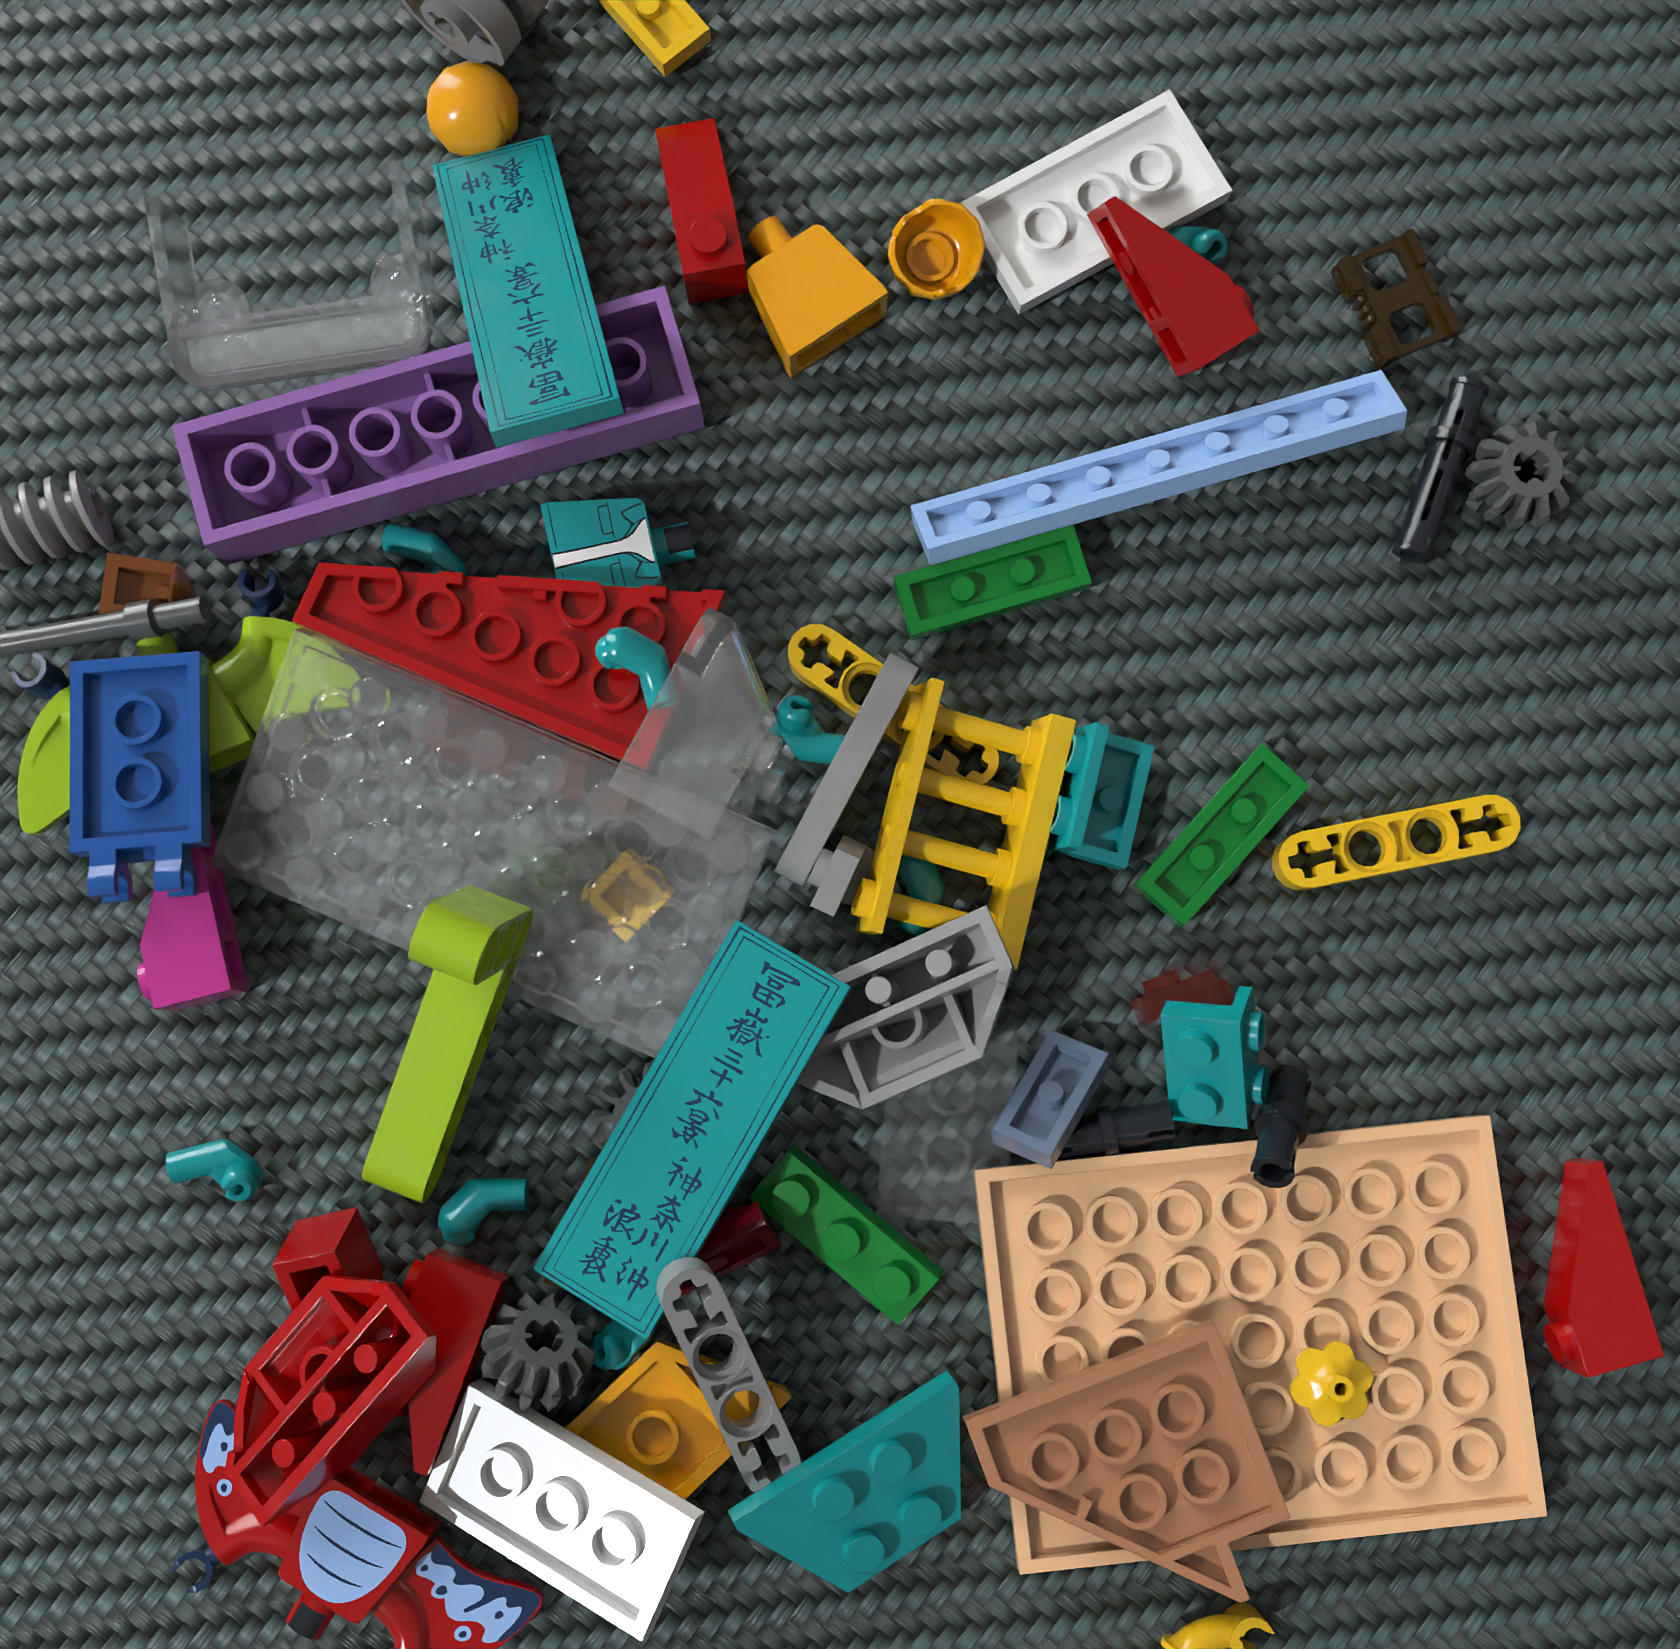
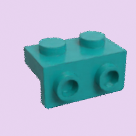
M1094 722L1077 728L1075 734H1073L1064 770L1066 774L1061 796H1058L1050 829L1052 834L1048 850L1117 870L1127 869L1155 746L1108 733L1109 725Z
M1239 986L1232 1006L1166 1000L1160 1018L1168 1101L1173 1121L1248 1129L1255 1105L1265 1104L1269 1088L1268 1066L1258 1063V1051H1262L1265 1040L1266 1020L1264 1012L1255 1011L1253 987Z

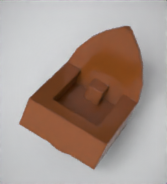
M107 552L98 614L122 611L127 603L147 599H156L162 604L196 598L194 587L186 570L177 562L171 563Z

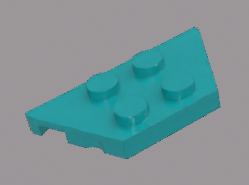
M947 1370L727 1510L736 1529L849 1593L961 1519L959 1387Z

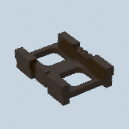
M1414 229L1408 230L1402 236L1350 257L1348 255L1341 258L1330 272L1345 304L1354 301L1352 309L1355 312L1359 311L1357 320L1364 321L1361 325L1362 330L1369 331L1363 337V341L1378 371L1388 367L1397 359L1440 341H1443V343L1454 339L1462 329L1447 296L1439 298L1438 293L1440 290L1430 270H1425V265L1429 260ZM1390 252L1397 256L1406 275V280L1379 291L1372 287L1363 269V262ZM1418 306L1423 310L1432 328V334L1411 344H1402L1398 341L1390 325L1389 316L1409 307Z

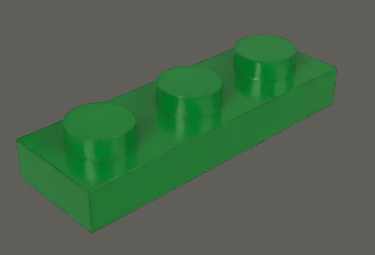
M1074 525L893 577V585L911 641L1089 589L1092 584Z
M1260 744L1137 879L1133 886L1179 928L1185 926L1310 785L1265 745Z
M795 1144L790 1147L749 1197L753 1202L757 1201L769 1216L898 1326L936 1284L942 1274V1269Z

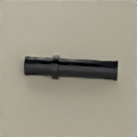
M1457 376L1451 379L1449 392L1443 404L1437 425L1430 427L1427 431L1424 442L1428 447V451L1412 492L1397 542L1392 549V553L1400 559L1417 564H1429L1431 562L1432 551L1450 506L1464 460L1473 455L1477 445V440L1473 434L1484 400L1487 398L1490 390L1486 383L1478 379L1466 376ZM1455 421H1458L1460 426L1449 458L1443 460L1442 456ZM1437 480L1439 481V487L1429 516L1424 521L1421 517L1433 482Z

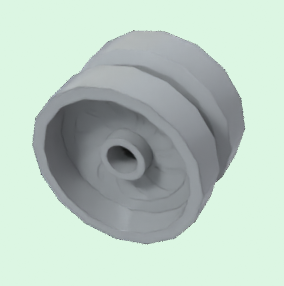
M400 0L408 12L430 34L450 50L470 62L487 64L499 70L522 39L519 27H531L549 2V0Z

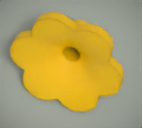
M1331 1341L1322 1350L1309 1347L1299 1353L1296 1358L1298 1375L1291 1381L1290 1394L1297 1404L1308 1408L1311 1418L1316 1423L1322 1426H1333L1342 1417L1353 1420L1358 1419L1365 1413L1368 1405L1365 1392L1372 1386L1373 1372L1365 1362L1355 1359L1349 1345L1341 1341ZM1341 1383L1340 1390L1335 1392L1336 1384Z

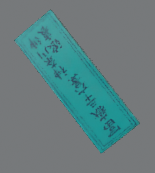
M550 134L432 165L489 430L496 448L624 414Z
M736 920L533 1269L645 1340L649 1339L664 1315L656 1292L660 1273L673 1260L683 1257L697 1258L853 987Z

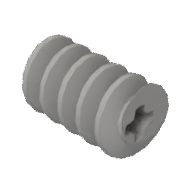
M77 470L70 471L69 491L66 492L62 491L55 478L52 476L45 477L43 481L44 497L38 498L29 483L23 482L18 486L19 503L13 504L6 491L0 488L1 570L15 569L20 564L21 559L26 564H38L44 559L45 553L51 558H63L69 553L70 546L76 552H89L94 547L95 540L105 547H110L113 544L114 531L106 504L95 487L88 486Z

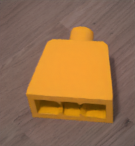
M771 216L758 223L750 231L747 239L761 260L754 263L747 270L749 293L790 378L886 316L888 292L885 287L824 226L819 224L813 225L792 239L778 217Z

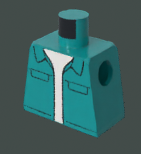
M621 498L540 504L556 579L599 582L600 585L642 588V585L664 586L660 566L696 558L688 521L652 529L644 499Z

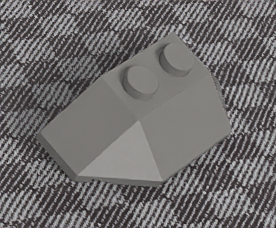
M983 906L833 974L832 976L853 988L797 1084L859 1109L866 1110L984 1058L1015 968L988 906Z

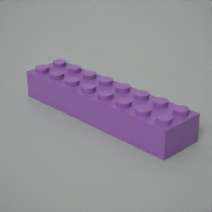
M665 286L596 305L624 414L496 448L489 430L471 342L468 341L172 425L203 545L226 565H230L705 428L699 397Z

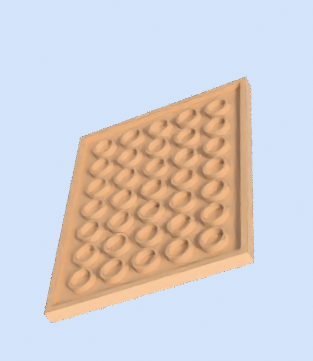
M1490 1115L1308 1133L1305 1142L1298 1146L1294 1166V1179L1291 1184L1282 1188L1263 1186L1253 1178L1254 1172H1250L1258 1139L1127 1152L1112 1156L1099 1155L1056 1161L1052 1169L1036 1162L973 1169L999 1402L1205 1321L1211 1320L1216 1324L1291 1517L1288 1520L1228 1543L1231 1551L1547 1516ZM1341 1341L1350 1346L1355 1359L1363 1361L1370 1366L1373 1372V1383L1368 1391L1365 1392L1368 1405L1361 1417L1353 1420L1342 1417L1333 1426H1322L1311 1418L1308 1408L1300 1406L1293 1400L1290 1394V1384L1294 1377L1298 1375L1296 1358L1302 1350L1309 1347L1322 1350L1328 1342ZM1341 1383L1336 1384L1335 1392L1340 1390ZM1009 1496L1017 1569L1020 1575L1148 1561Z

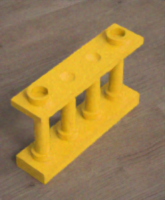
M931 678L915 686L914 692L908 691L899 710L897 725L898 728L905 730L868 879L862 877L859 880L852 899L851 914L858 916L855 932L882 934L886 917L928 929H935L968 914V912L894 893L893 888L901 856L905 855L986 878L987 884L992 886L988 908L1015 967L1014 970H1017L1076 720L1052 713L1033 720L1031 726H1026L1022 731L939 706L945 681ZM932 731L1016 755V761L1022 763L1017 786L1012 787L1007 792L923 768ZM917 793L1001 816L1002 823L1007 824L1002 848H997L994 853L908 830Z

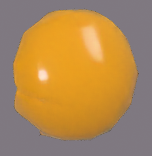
M464 61L445 68L430 86L426 110L429 127L433 135L452 154L465 157L491 151L505 146L506 142L516 134L519 124V98L508 79L492 66Z
M939 198L929 199L904 215L893 229L888 247V259L894 279L912 296L941 300L959 293L974 280L981 266L986 244L980 222L963 204Z

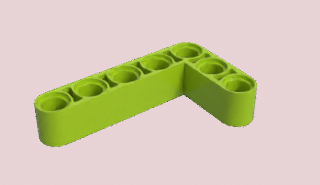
M468 885L432 901L423 911L410 941L408 959L432 968L433 972L362 1171V1180L422 1204L426 1203L430 1198L446 1163L533 920L534 909L476 886Z

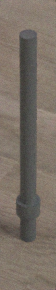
M203 596L162 604L156 599H147L127 603L122 611L0 632V658L130 636L135 641L162 637L166 629L209 622L211 619V608L208 600Z

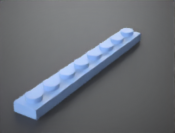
M1382 370L914 504L910 506L912 521L931 566L1405 428L1407 409Z

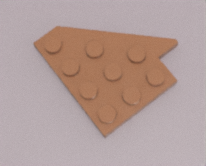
M1211 1320L963 1416L989 1487L1239 1603L1250 1600L1228 1543L1291 1518L1216 1324Z

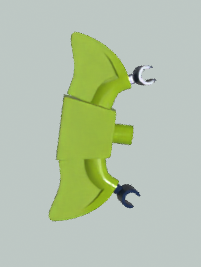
M244 569L240 573L238 587L251 608L250 616L243 618L242 633L238 645L215 663L208 659L210 773L268 751L263 740L297 718L318 712L363 707L369 705L373 700L374 693L362 674L334 645L318 634L303 629L295 623L270 617V613L277 610L284 600V591L271 569L268 575V585L265 589L255 592L254 578L249 569ZM165 633L162 637L140 640L135 645L139 656L179 653L171 633ZM32 652L30 655L40 663L41 669L38 676L30 681L16 670H13L12 679L15 684L37 698L50 700L36 718L28 735L19 767L17 786L18 813L21 829L27 834L38 836L53 828L70 815V686L64 688L66 681L65 673L60 667L39 653Z

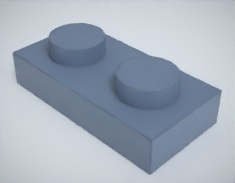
M1050 1030L991 1130L993 1144L1052 1169L1109 1068V1053Z

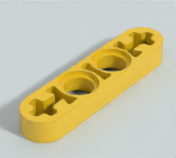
M809 624L801 627L793 634L788 644V663L792 673L801 682L855 719L861 705L856 704L850 697L848 690L851 681L862 674H872L877 677L883 664L841 634L823 624ZM820 641L827 643L828 659L840 668L846 656L855 661L843 672L838 688L835 689L827 684L834 678V671L824 664L817 662L811 669L803 665L805 653L801 647L805 643L811 647H815ZM911 684L907 692H914L915 686ZM902 702L882 737L899 750L903 734L901 729L898 728L897 721ZM935 732L934 736L930 739L924 763L925 768L987 785L992 780L999 766L997 749L953 737L950 744L959 751L968 753L975 747L983 753L979 763L986 771L980 774L972 770L964 777L956 771L960 761L946 749H944L940 761L929 755L941 744L945 735Z
M1482 795L1301 831L1283 839L1276 846L1272 855V869L1276 878L1284 886L1293 890H1310L1485 855L1504 849L1517 839L1521 828L1520 816L1516 807L1508 799L1499 795ZM1483 808L1487 817H1498L1500 829L1491 832L1492 841H1490L1488 833L1484 831L1459 837L1457 825L1469 823L1483 817ZM1450 812L1455 813V819L1451 816ZM1419 819L1433 822L1441 832L1442 842L1434 854H1424L1418 851L1411 842V828ZM1356 832L1370 833L1378 840L1381 854L1373 866H1362L1352 859L1349 853V842ZM1332 836L1334 838L1333 857L1335 861L1320 863L1311 867L1308 873L1309 878H1305L1302 869H1291L1288 858L1298 853L1297 844H1302L1305 854H1314L1331 849L1332 846L1327 837ZM1459 842L1462 845L1463 849L1458 848ZM1335 862L1341 870V874L1335 873Z

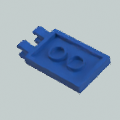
M200 651L70 662L69 853L80 858L89 857L87 876L89 897H102L103 903L130 902L132 900L133 884L127 863L155 861L153 879L156 892H167V897L169 898L196 896L198 887L197 872L192 859L191 849L210 847L208 658Z

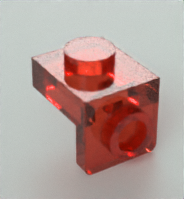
M1177 968L1141 982L1145 994L1129 1001L1138 1023L1143 1024L1160 1019L1166 1000L1232 1006L1235 998L1225 979L1220 978L1216 980L1211 969L1181 979Z

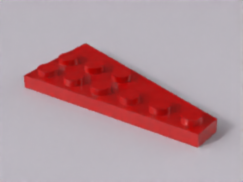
M318 563L292 622L310 632L650 773L726 602L727 594L724 590L702 589V592L668 590L666 586L642 585V588L600 585L599 582L506 575L490 578L465 576L463 572L439 571L438 574L403 572L391 567ZM630 627L663 646L668 656L680 703L666 710L648 711L639 676L623 667L621 669H606L602 666L596 657L595 647L597 641L607 635V632L612 628Z

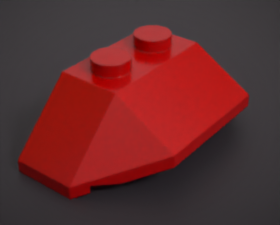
M332 1274L323 1276L244 1368L234 1417L233 1450L228 1451L224 1474L262 1527L277 1520L353 1464L434 1373L436 1334L395 1282Z

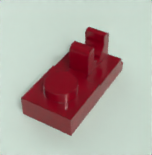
M756 1201L748 1206L739 1205L724 1210L697 1258L706 1262L718 1279L781 1248L782 1244L774 1225ZM691 1279L682 1282L680 1286L681 1296L698 1288Z

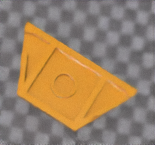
M660 1338L564 1427L684 1500L732 1455L681 1347ZM698 1353L699 1360L706 1364L720 1363L718 1360ZM765 1379L776 1405L780 1409L791 1399L792 1393L785 1386ZM750 1390L735 1393L726 1404L725 1415L735 1420L748 1418L758 1407L759 1394Z

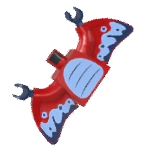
M221 1399L211 1406L202 1430L195 1466L197 1512L202 1530L210 1547L206 1550L195 1548L184 1552L175 1561L172 1568L173 1572L184 1564L186 1560L192 1558L199 1559L204 1563L206 1568L204 1579L190 1587L186 1591L187 1593H197L203 1590L212 1581L216 1567L221 1563L230 1566L246 1554L252 1552L270 1554L283 1558L278 1571L279 1577L302 1592L286 1618L288 1626L293 1631L305 1638L319 1640L336 1613L351 1623L359 1624L370 1611L392 1635L394 1649H498L517 1634L541 1608L544 1595L540 1589L523 1582L496 1576L477 1569L463 1560L440 1536L436 1537L418 1554L437 1531L442 1521L352 1466L340 1472L277 1520L262 1527L224 1474L228 1451L233 1450L234 1417L237 1405L229 1399Z

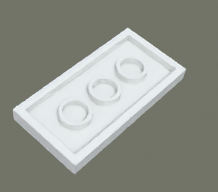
M1169 89L959 204H963L980 222L986 244L983 257L1018 315L1113 264L1086 215L1110 198L1118 197L1167 232L1174 227H1181L1228 201L1232 189Z
M482 1378L468 1385L419 1501L641 1642L655 1627L705 1513L703 1510L529 1407L521 1412L518 1400L509 1394L497 1399L495 1386Z

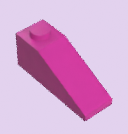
M211 815L210 847L191 849L192 859L197 872V895L169 898L167 897V892H156L155 889L153 892L140 943L143 963L138 965L137 976L144 997L148 1001L152 1000L153 1009L178 1011L250 992Z

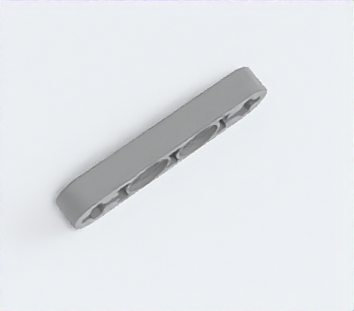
M893 653L889 654L774 872L800 886L804 885L919 667Z
M683 1257L673 1260L664 1267L658 1277L656 1285L658 1301L745 1483L751 1491L757 1492L801 1464L799 1452L714 1272L706 1262L698 1258ZM689 1279L698 1287L697 1295L707 1313L706 1316L700 1317L696 1321L686 1301L680 1297L681 1289L679 1285ZM726 1334L732 1337L734 1342L733 1349L724 1361L717 1364H706L699 1360V1348L709 1336ZM750 1390L759 1394L758 1407L748 1418L735 1420L725 1415L726 1404L735 1393ZM761 1434L764 1435L772 1453L775 1455L777 1463L773 1469L765 1471L761 1465V1459L751 1439L757 1438Z

